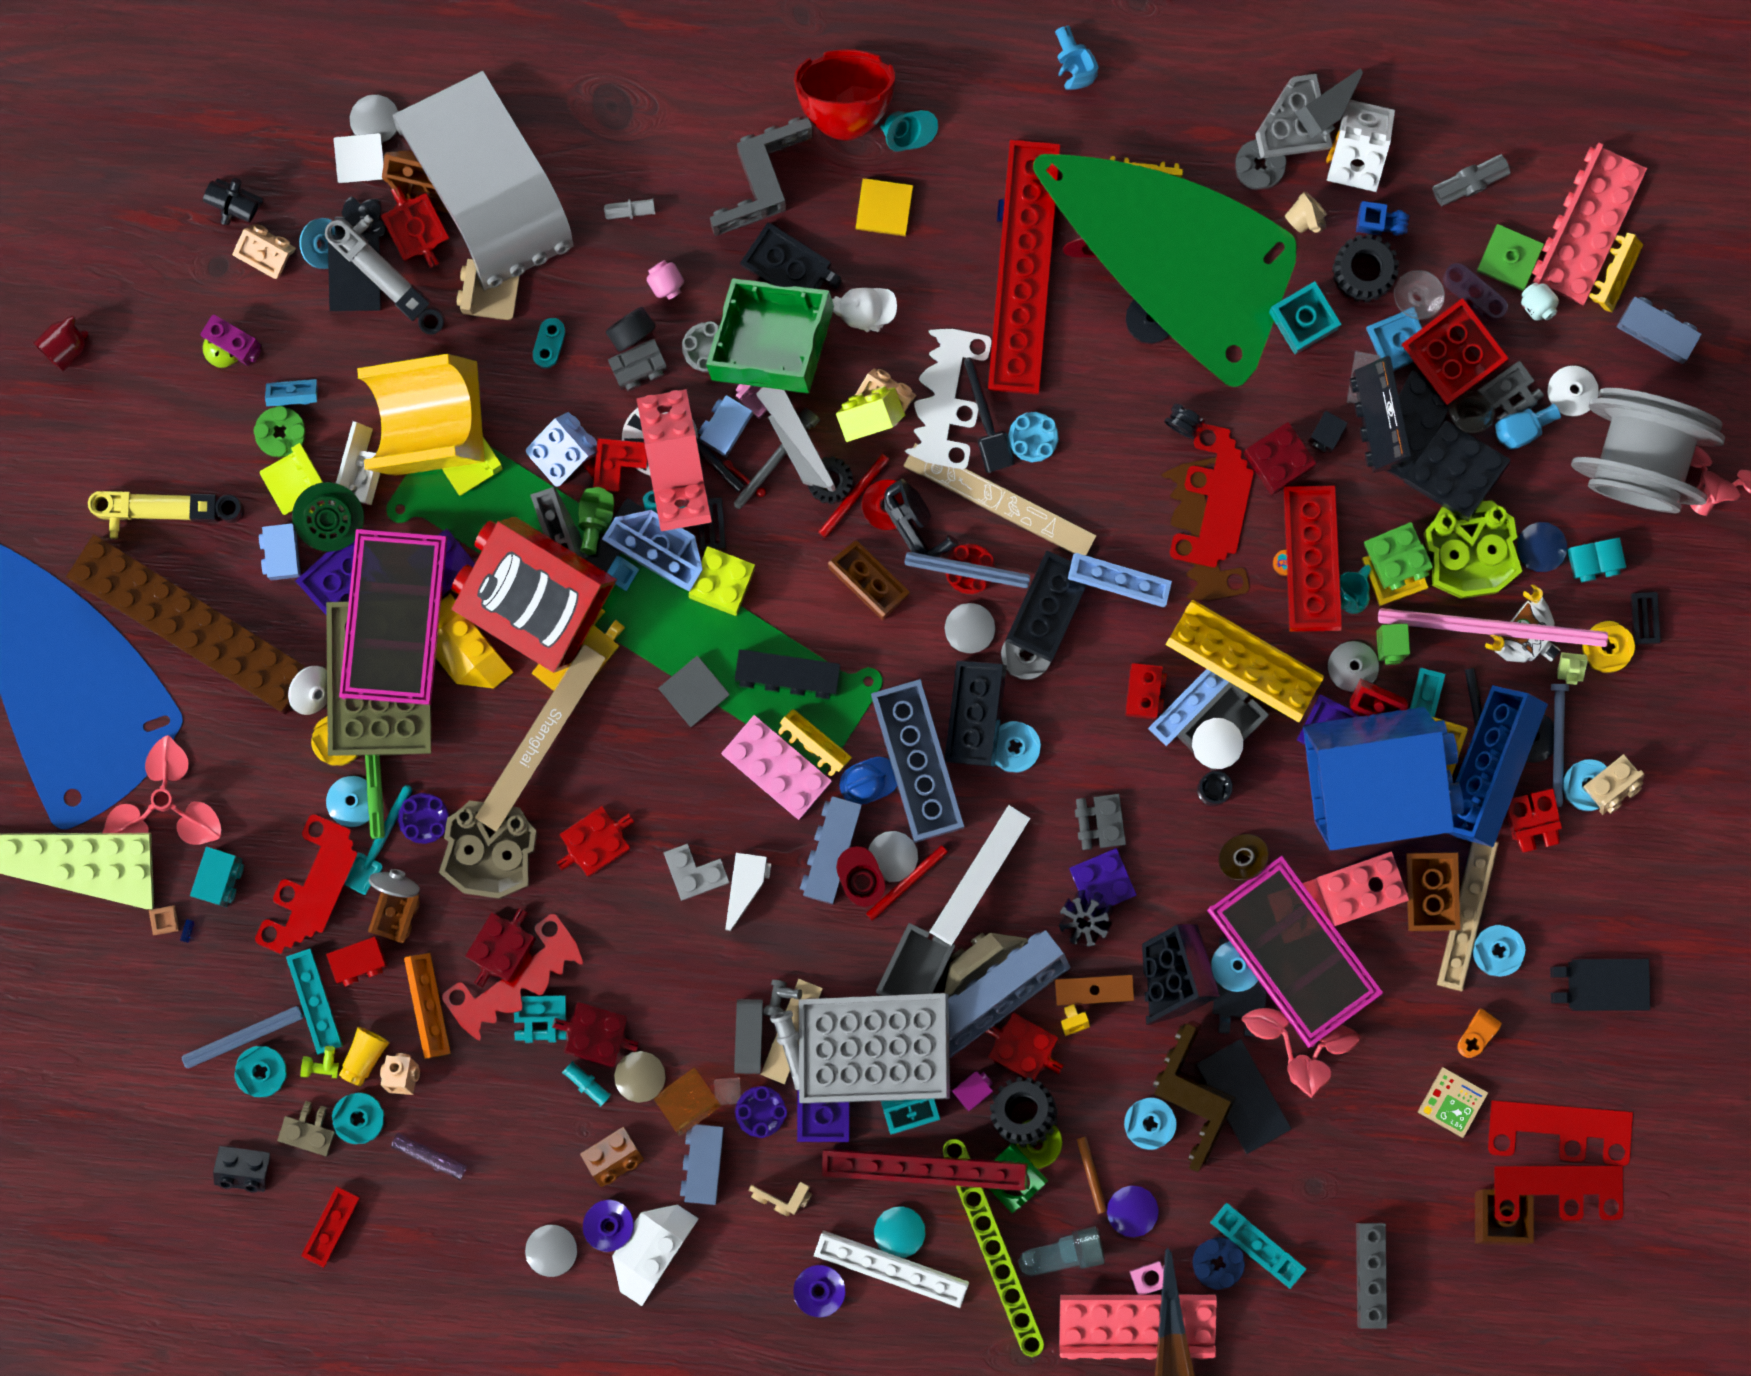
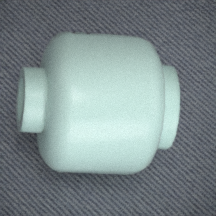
M1533 283L1522 293L1521 304L1532 319H1545L1547 321L1558 312L1556 308L1559 304V299L1547 284Z

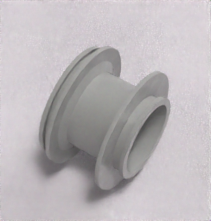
M1603 388L1599 392V398L1590 400L1589 409L1595 414L1611 421L1600 459L1577 457L1573 458L1571 463L1573 469L1592 478L1588 483L1590 489L1620 502L1667 513L1681 512V504H1706L1708 496L1701 490L1686 484L1685 481L1696 445L1717 447L1724 444L1725 436L1719 432L1722 429L1723 423L1719 419L1700 409L1671 399L1628 389Z

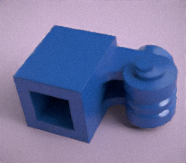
M1362 201L1358 211L1356 232L1374 235L1390 232L1394 236L1407 234L1410 215L1402 212V210H1396L1392 214L1387 213L1386 204Z

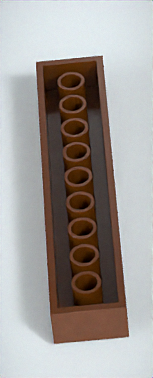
M92 535L66 578L283 714L287 713L291 706L288 698L290 684L294 677L306 668L304 665L98 536Z

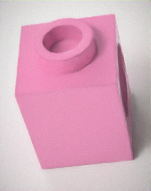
M1160 1261L1129 1271L1137 1295H1145L1162 1289L1164 1265L1161 1266ZM1150 1270L1158 1274V1281L1154 1285H1147L1144 1281L1146 1272Z

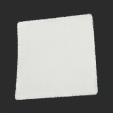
M380 134L334 138L338 183L382 179L383 155Z

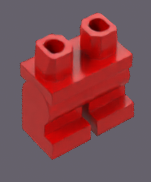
M1554 789L1512 798L1506 814L1513 840L1518 841L1522 853L1537 849L1534 835L1542 834L1545 847L1560 844L1558 830L1562 829L1559 821Z

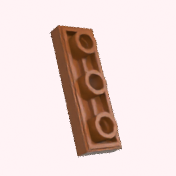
M1132 975L1055 980L1057 1006L1134 1001ZM1095 985L1099 988L1097 995L1090 993L1091 986Z

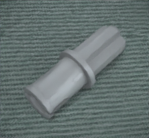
M628 199V202L604 205L606 219L625 217L633 219V216L654 215V200L631 201V199Z

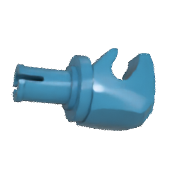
M1064 26L1057 29L1055 34L1063 50L1058 55L1059 62L1063 63L1059 76L1063 75L1066 71L1071 72L1073 75L1064 84L1065 89L1074 90L1091 85L1098 75V64L1089 49H1086L1085 45L1076 44L1070 26H1066V30Z
M1552 404L1537 413H1534L1531 409H1526L1523 412L1508 415L1495 424L1496 439L1507 450L1517 449L1529 444L1542 435L1543 426L1561 418L1559 409L1555 404Z

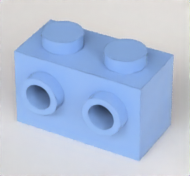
M726 395L723 401L718 399L712 409L714 413L710 422L706 420L698 433L701 435L700 441L727 458L753 413L752 410Z
M284 524L262 527L263 534H259L260 549L265 550V559L261 560L263 575L267 574V578L270 580L300 577L298 541L294 525Z

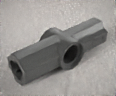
M1501 154L1479 165L1474 164L1456 173V176L1433 186L1432 189L1437 202L1443 207L1464 196L1470 197L1487 188V185L1509 176L1511 172L1506 159Z

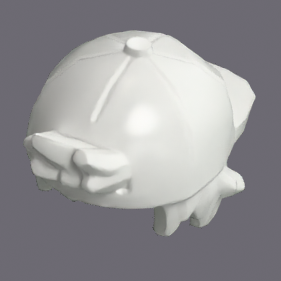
M855 288L849 290L842 298L835 296L832 299L834 305L833 312L836 315L840 316L850 327L865 330L866 332L870 330L880 331V328L890 323L896 315V298L894 293L888 289Z

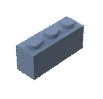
M1634 297L1616 327L1681 364L1686 362L1701 333L1697 332V328L1688 322L1681 323L1674 319L1675 315L1664 309L1660 311L1654 308L1650 300L1644 297H1639V299Z
M692 1124V1129H687L685 1144L690 1145L689 1155H684L683 1170H687V1181L681 1182L680 1196H685L684 1202L716 1205L724 1127Z

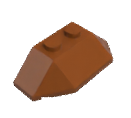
M412 150L385 153L381 178L392 189H395L399 197L400 195L396 189L398 186L402 189L406 199H414L426 193L435 210L449 213Z

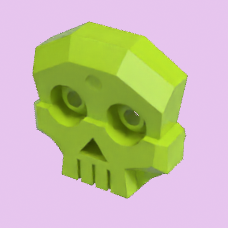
M1492 500L1483 501L1469 522L1445 507H1441L1435 520L1424 532L1426 553L1432 555V586L1460 599L1496 594L1523 572L1513 541L1517 538L1514 517L1506 513L1503 507L1498 506ZM1476 526L1471 536L1463 529L1464 527ZM1488 546H1494L1496 553L1490 554L1487 550ZM1450 552H1457L1458 559H1451Z

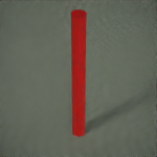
M881 454L818 531L820 535L826 538L890 461L889 458Z
M942 845L938 847L907 878L903 879L874 905L866 915L873 921L942 859L948 851Z

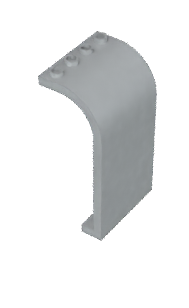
M483 71L393 114L396 129L400 135L403 134L457 225L470 251L479 283L484 291L499 286L503 281L511 277L520 276L525 270L535 265H542L549 258L557 254H564L574 246L569 223L549 179Z

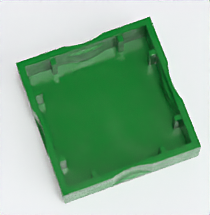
M732 278L723 307L722 321L715 333L706 362L712 381L809 393L834 310L830 292L828 290L796 286L779 287L765 282Z

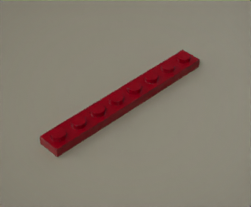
M831 1149L823 1150L822 1176L1021 1191L1027 1189V1163Z

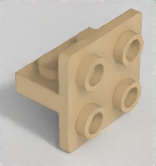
M1623 754L1583 788L1600 807L1599 812L1602 815L1606 812L1612 814L1622 805L1621 802L1626 796L1632 798L1642 789L1644 772L1642 770L1638 772Z

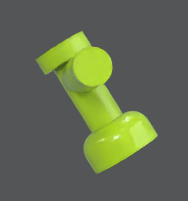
M330 1045L325 1047L323 1064L313 1063L311 1057L303 1056L301 1077H309L312 1073L332 1075V1078H337L339 1063H334L335 1047Z

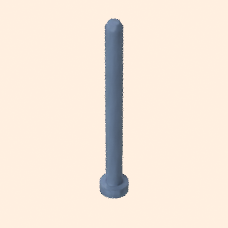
M1551 684V691H1555L1553 789L1557 807H1561L1563 805L1565 691H1569V684Z

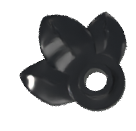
M351 196L344 203L342 216L346 217V221L353 227L360 221V217L369 215L373 219L372 234H379L381 237L388 230L384 221L379 219L382 211L379 199H369L360 205Z

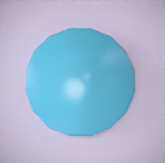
M1029 412L1018 416L1012 423L1008 433L1013 453L1020 459L1028 462H1039L1050 457L1055 451L1059 440L1058 429L1055 426L1054 420L1038 412Z

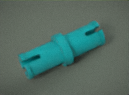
M574 1061L562 1072L579 1087L578 1090L581 1093L584 1091L600 1107L611 1096L610 1093L594 1081L595 1077L593 1075L589 1076Z

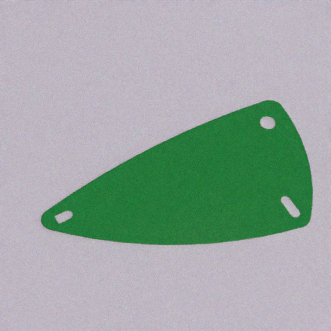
M1042 154L1038 156L1033 164L1035 174L1076 232L1122 287L1173 339L1225 384L1232 387L1244 384L1256 370L1274 320L1269 311L1273 305L1282 301L1296 263V241L1293 235L1263 215L1225 195L1168 173L1134 164L1094 157ZM1052 163L1063 174V178L1060 181H1056L1046 171ZM1277 242H1282L1285 245V249L1271 264H1266L1263 260L1264 256ZM1231 345H1236L1242 350V358L1236 363L1228 361L1225 355L1226 349Z

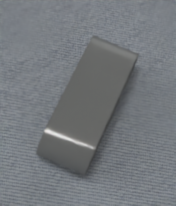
M737 999L734 1073L736 1074L761 1073L763 999Z

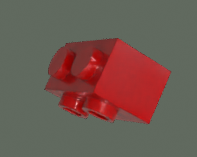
M1131 664L1125 716L1156 720L1157 714H1162L1164 699L1159 698L1160 688L1165 689L1167 677L1166 673H1162L1163 667Z
M1361 678L1349 700L1352 711L1360 716L1403 711L1408 708L1407 699Z
M372 937L326 954L336 983H343L344 987L359 982L358 977L368 974V977L371 978L383 973L382 968L388 967L378 937Z

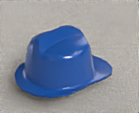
M874 757L846 769L840 778L839 786L841 794L847 801L863 805L889 795L895 790L897 783L890 760L884 757Z

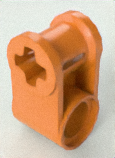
M1480 1008L1458 1042L1459 1053L1466 1058L1479 1055L1499 1030L1502 1022ZM1473 1040L1475 1042L1473 1046L1476 1048V1050L1473 1049L1471 1051H1468V1045L1465 1043V1041L1469 1042Z

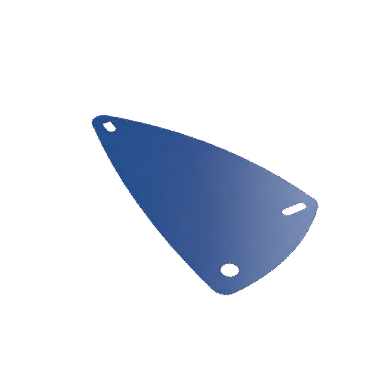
M0 544V694L20 752L51 822L57 828L70 829L101 814L141 783L147 776L145 762L150 750L160 739L167 735L174 740L182 725L183 718L177 705L152 669L105 617L53 575ZM161 716H168L170 718V723L166 726L150 732H146L143 729L145 722ZM70 789H76L81 794V802L74 807L68 806L64 802V794Z

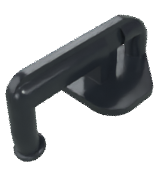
M903 479L896 481L886 489L884 493L885 510L911 552L940 557L954 547L959 546L958 541L953 536L947 535L945 541L929 550L911 521V518H913L915 523L920 528H923L931 519L929 509L919 492ZM900 492L904 500V504L901 506L895 498V495Z

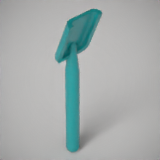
M405 785L402 788L384 822L385 837L374 840L368 856L357 853L344 885L363 895H366L371 887L369 883L370 875L382 870L381 863L374 859L381 851L395 825L403 802L412 793L410 785Z

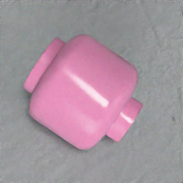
M664 260L648 270L647 282L656 297L663 298L666 296L670 300L681 293L679 288L684 284V278L674 263H666Z

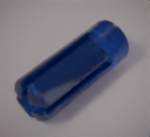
M1005 199L998 200L997 222L1003 223Z
M186 919L180 941L189 942L195 923L193 920Z

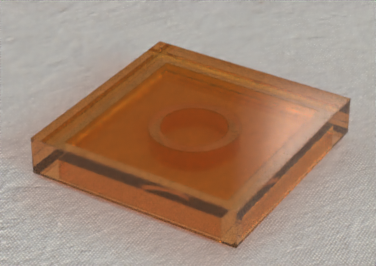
M695 1067L662 1090L657 1097L653 1098L679 1136L721 1106Z

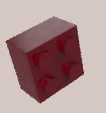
M1289 422L1248 447L1243 453L1271 496L1313 469L1316 465V462Z

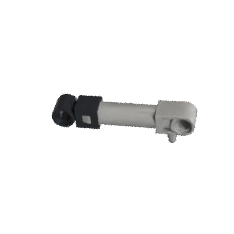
M366 215L355 227L344 219L332 220L325 229V237L328 242L349 262L352 261L395 302L394 305L412 322L418 318L419 328L424 333L430 335L438 333L443 327L445 320L442 311L436 307H428L431 301L415 285H411L361 235L369 227L373 219ZM336 225L342 226L345 229V236L341 239L335 238L332 235V228ZM429 314L435 315L438 318V325L435 327L427 326L424 321L425 316Z

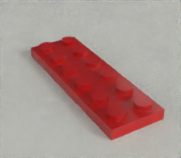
M1335 486L1284 487L1289 631H1341Z

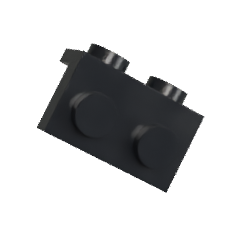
M219 1146L213 1170L214 1184L224 1189L238 1188L253 1193L258 1191L265 1192L271 1154L269 1152Z

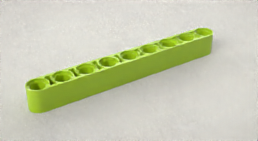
M951 1139L944 1144L942 1150L944 1157L951 1158L947 1154V1147L952 1143H957L962 1149L961 1155L958 1158L970 1159L965 1145L960 1140ZM956 1186L1019 1346L1027 1356H1037L1043 1350V1340L983 1189L979 1187ZM973 1191L978 1192L981 1196L979 1205L974 1207L966 1202L968 1193ZM987 1216L990 1219L991 1224L987 1230L982 1231L976 1227L978 1217ZM996 1240L999 1242L1000 1250L997 1254L991 1255L987 1253L985 1247L988 1241ZM1000 1264H1005L1010 1269V1273L1005 1279H1000L995 1274V1270ZM1012 1288L1018 1290L1020 1295L1015 1303H1009L1005 1299L1006 1291ZM1026 1313L1029 1316V1323L1025 1327H1018L1015 1324L1014 1320L1017 1314ZM1029 1337H1034L1039 1341L1038 1348L1032 1352L1027 1351L1024 1347V1343Z

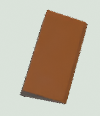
M857 540L853 541L828 563V568L882 621L910 594Z
M1458 853L1406 854L1407 896L1409 898V901H1407L1408 931L1435 932L1460 930Z

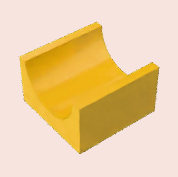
M443 354L357 368L358 379H361L369 386L376 398L382 428L381 441L377 453L371 459H364L365 470L397 476L485 462L477 361L451 354Z

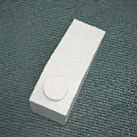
M736 853L725 930L732 931L764 884V878L769 879L771 863H767V857Z

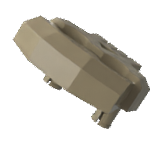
M469 800L459 811L447 818L444 839L449 843L439 873L462 893L501 899L529 887V855L535 852L537 831L527 821L521 808L512 807L500 828L490 837L484 826L485 824L474 818L484 802ZM469 845L474 848V852L471 855L465 853V848ZM505 851H510L512 853V858L510 860L503 859V853Z

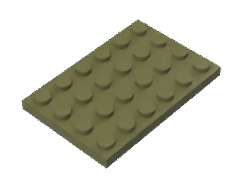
M429 600L360 601L356 638L425 643ZM326 602L328 756L432 754L431 705L339 698L349 602ZM355 648L351 688L420 693L424 653Z

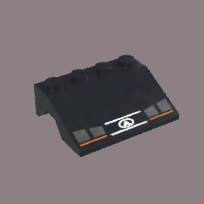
M1385 356L1354 370L1353 378H1349L1351 392L1356 393L1358 402L1354 403L1357 418L1361 417L1363 427H1360L1362 443L1366 442L1368 452H1365V461L1367 467L1372 468V473L1402 468V462L1408 461L1411 457L1390 356Z

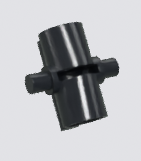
M219 178L216 181L212 180L203 196L204 203L221 210L220 214L222 217L220 222L224 225H229L231 219L235 216L250 223L258 207H261L264 198L241 189L242 181L238 178H233L231 184Z

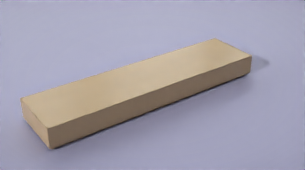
M798 979L795 989L802 990L801 999H819L823 989L801 979ZM791 998L786 1011L793 1012V1017L791 1018L795 1031L799 1032V1000ZM777 1034L761 1075L785 1084L790 1069L783 1046L777 1042Z

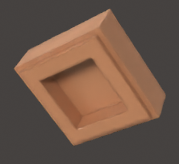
M176 906L149 910L153 936L180 931Z

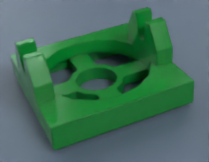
M1012 1143L993 1161L1027 1163L1030 1187L1027 1186L1025 1191H1021L1023 1193L1021 1196L1008 1195L1005 1192L1006 1189H989L1013 1214L1043 1187L1048 1180Z

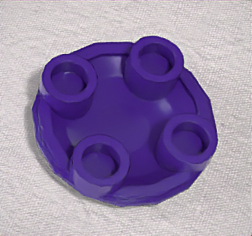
M419 793L412 795L403 802L399 810L398 823L400 830L406 838L415 843L427 844L436 841L444 834L449 814L447 807L440 798L432 794Z
M758 1086L750 1088L741 1095L737 1101L735 1115L737 1123L744 1132L750 1136L764 1138L779 1130L787 1116V1109L781 1096L776 1091L768 1087Z
M1130 1185L1121 1188L1113 1194L1108 1203L1107 1216L1109 1223L1115 1231L1124 1236L1138 1237L1145 1235L1154 1227L1159 1210L1156 1199L1149 1191L1142 1187Z

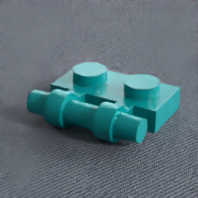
M566 996L521 997L522 1010L514 1012V1023H525V1030H515V1041L533 1043V1040H548V1043H554L557 1040H567L566 1031L552 1028L555 1017L566 1021ZM533 1022H548V1030H533Z

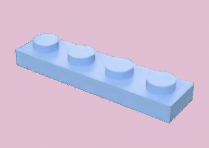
M1079 553L1073 555L1068 576L1070 580L1161 607L1167 605L1172 582Z
M1206 669L1148 729L1167 746L1229 681Z

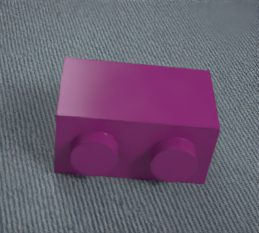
M976 1071L952 1090V1093L966 1110L970 1111L993 1092L990 1088L993 1083L984 1072L979 1075Z

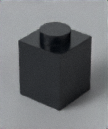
M1325 411L1309 439L1313 443L1312 447L1322 453L1326 451L1331 453L1348 423Z

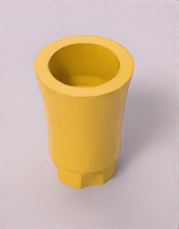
M357 1027L353 1043L342 1065L343 1068L339 1076L361 1087L365 1078H368L375 1063L390 1042L370 1030Z

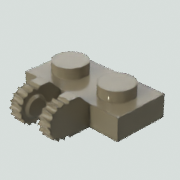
M305 1101L299 1120L285 1116L277 1141L328 1156L335 1131L322 1128L327 1107H320L316 1115L315 1125L306 1123L312 1103Z

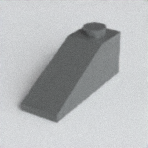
M1361 69L1295 113L1311 138L1319 133L1324 137L1335 129L1333 124L1341 119L1363 74Z
M552 487L531 494L543 534L582 558L588 557L587 554L580 551L583 542L580 532L556 488Z

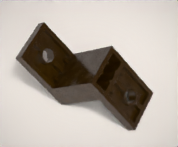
M1192 1020L1180 1026L1175 1036V1040H1178L1176 1047L1170 1048L1164 1060V1063L1168 1065L1165 1071L1162 1070V1072L1158 1073L1153 1086L1156 1087L1155 1095L1208 1120L1204 1123L1199 1133V1137L1202 1138L1201 1143H1197L1193 1147L1188 1157V1160L1191 1161L1189 1168L1199 1172L1205 1167L1236 1097L1181 1071L1202 1024Z

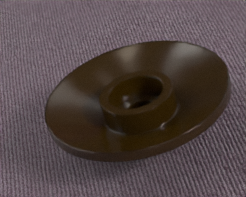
M1251 834L1238 835L1231 838L1222 847L1218 859L1219 866L1228 878L1235 881H1247L1257 877L1266 868L1269 860V851L1265 842L1259 837ZM1249 859L1247 863L1242 864L1244 860Z

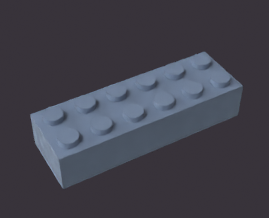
M921 680L871 693L914 843L964 829Z
M1046 930L1031 936L1028 944L1021 949L1016 948L1011 951L1005 961L1001 964H994L987 970L985 976L979 980L971 981L966 986L965 991L949 998V1059L1071 968L1064 953Z

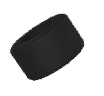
M639 307L606 330V334L616 349L621 352L655 329L656 325L643 307Z

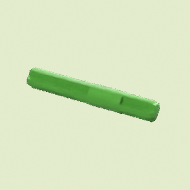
M365 755L370 836L372 839H381L385 837L380 755Z

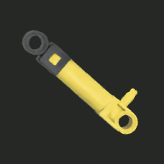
M97 491L88 500V508L91 513L100 519L110 520L109 531L111 539L118 538L120 520H132V518L176 519L217 523L218 517H220L225 522L235 523L244 515L243 504L233 495H223L219 498L215 494H190V496ZM102 499H107V509L98 511V502ZM228 503H235V512L231 515H225L224 507Z

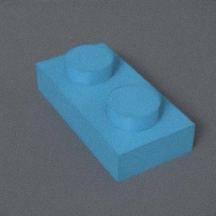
M317 379L266 383V406L317 402Z

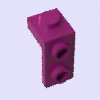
M216 315L211 316L200 334L202 338L235 356L246 366H249L251 362H255L261 352V349H259L261 344L255 338Z

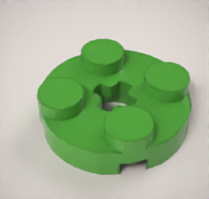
M276 406L262 413L253 430L256 442L261 450L269 456L279 458L292 454L291 448L300 443L303 446L306 433L302 418L292 409L283 406ZM276 427H286L284 431L286 436L284 438L280 436L274 437L276 433L274 429Z

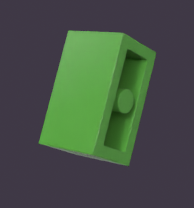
M1408 624L1382 625L1376 630L1378 661H1385V665L1401 664L1410 655Z

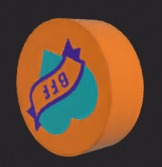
M1286 550L1279 551L1273 558V568L1282 576H1287Z

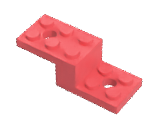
M1392 852L1302 883L1334 927L1409 901ZM1373 877L1379 878L1383 883L1382 889L1379 892H1373L1369 888V880ZM1291 887L1267 895L1276 924L1292 913L1293 907L1296 904L1303 905ZM1308 912L1304 918L1294 922L1282 931L1280 935L1283 944L1323 930Z

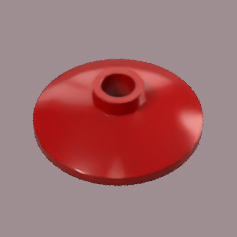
M891 479L879 480L873 483L865 491L862 499L864 517L872 526L881 530L896 529L890 516L881 506L886 489L896 482ZM901 492L896 494L895 498L901 506L904 504Z

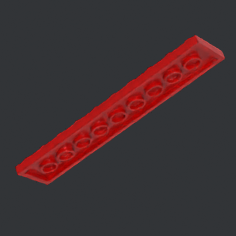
M1010 140L988 390L1039 394L1055 202L1035 174L1033 164L1035 159L1042 154L1059 155L1060 144ZM1052 163L1046 171L1057 181L1058 168Z

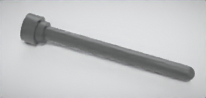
M806 407L799 414V419L805 430H810L811 427L815 428L820 421V418ZM782 444L734 501V506L737 509H741L787 454Z

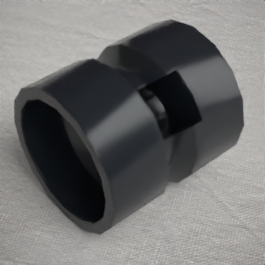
M1220 771L1207 773L1197 785L1199 799L1208 806L1223 804L1232 793L1230 778Z

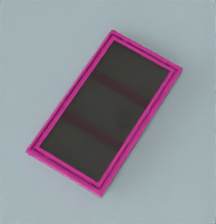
M363 529L356 530L339 698L431 705L448 537Z
M1282 856L1268 865L1257 877L1246 881L1218 903L1211 905L1207 910L1308 1048L1315 1046L1316 1042L1383 994L1382 990Z

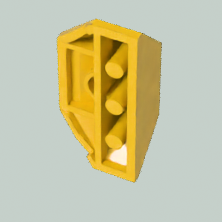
M450 593L441 600L436 659L456 684L494 689L514 672L476 624L451 610L456 599Z

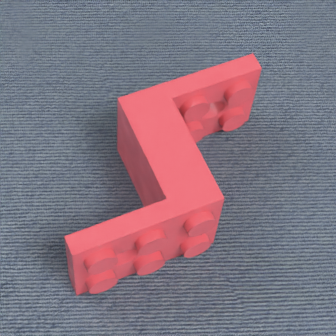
M674 390L668 393L636 398L661 531L712 522L687 390Z

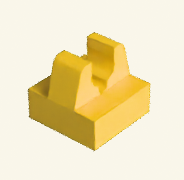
M1074 1004L1064 1007L1067 1019L1062 1020L1061 1024L1065 1036L1090 1028L1085 1012L1077 1014Z

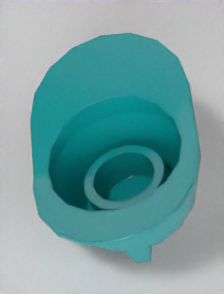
M896 111L886 119L885 123L880 125V128L884 132L889 149L896 152L926 146L937 134L938 121L935 115L929 111Z

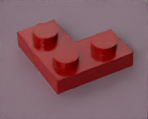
M598 438L593 488L600 487L608 491L619 492L622 466L647 468L648 459L645 443Z

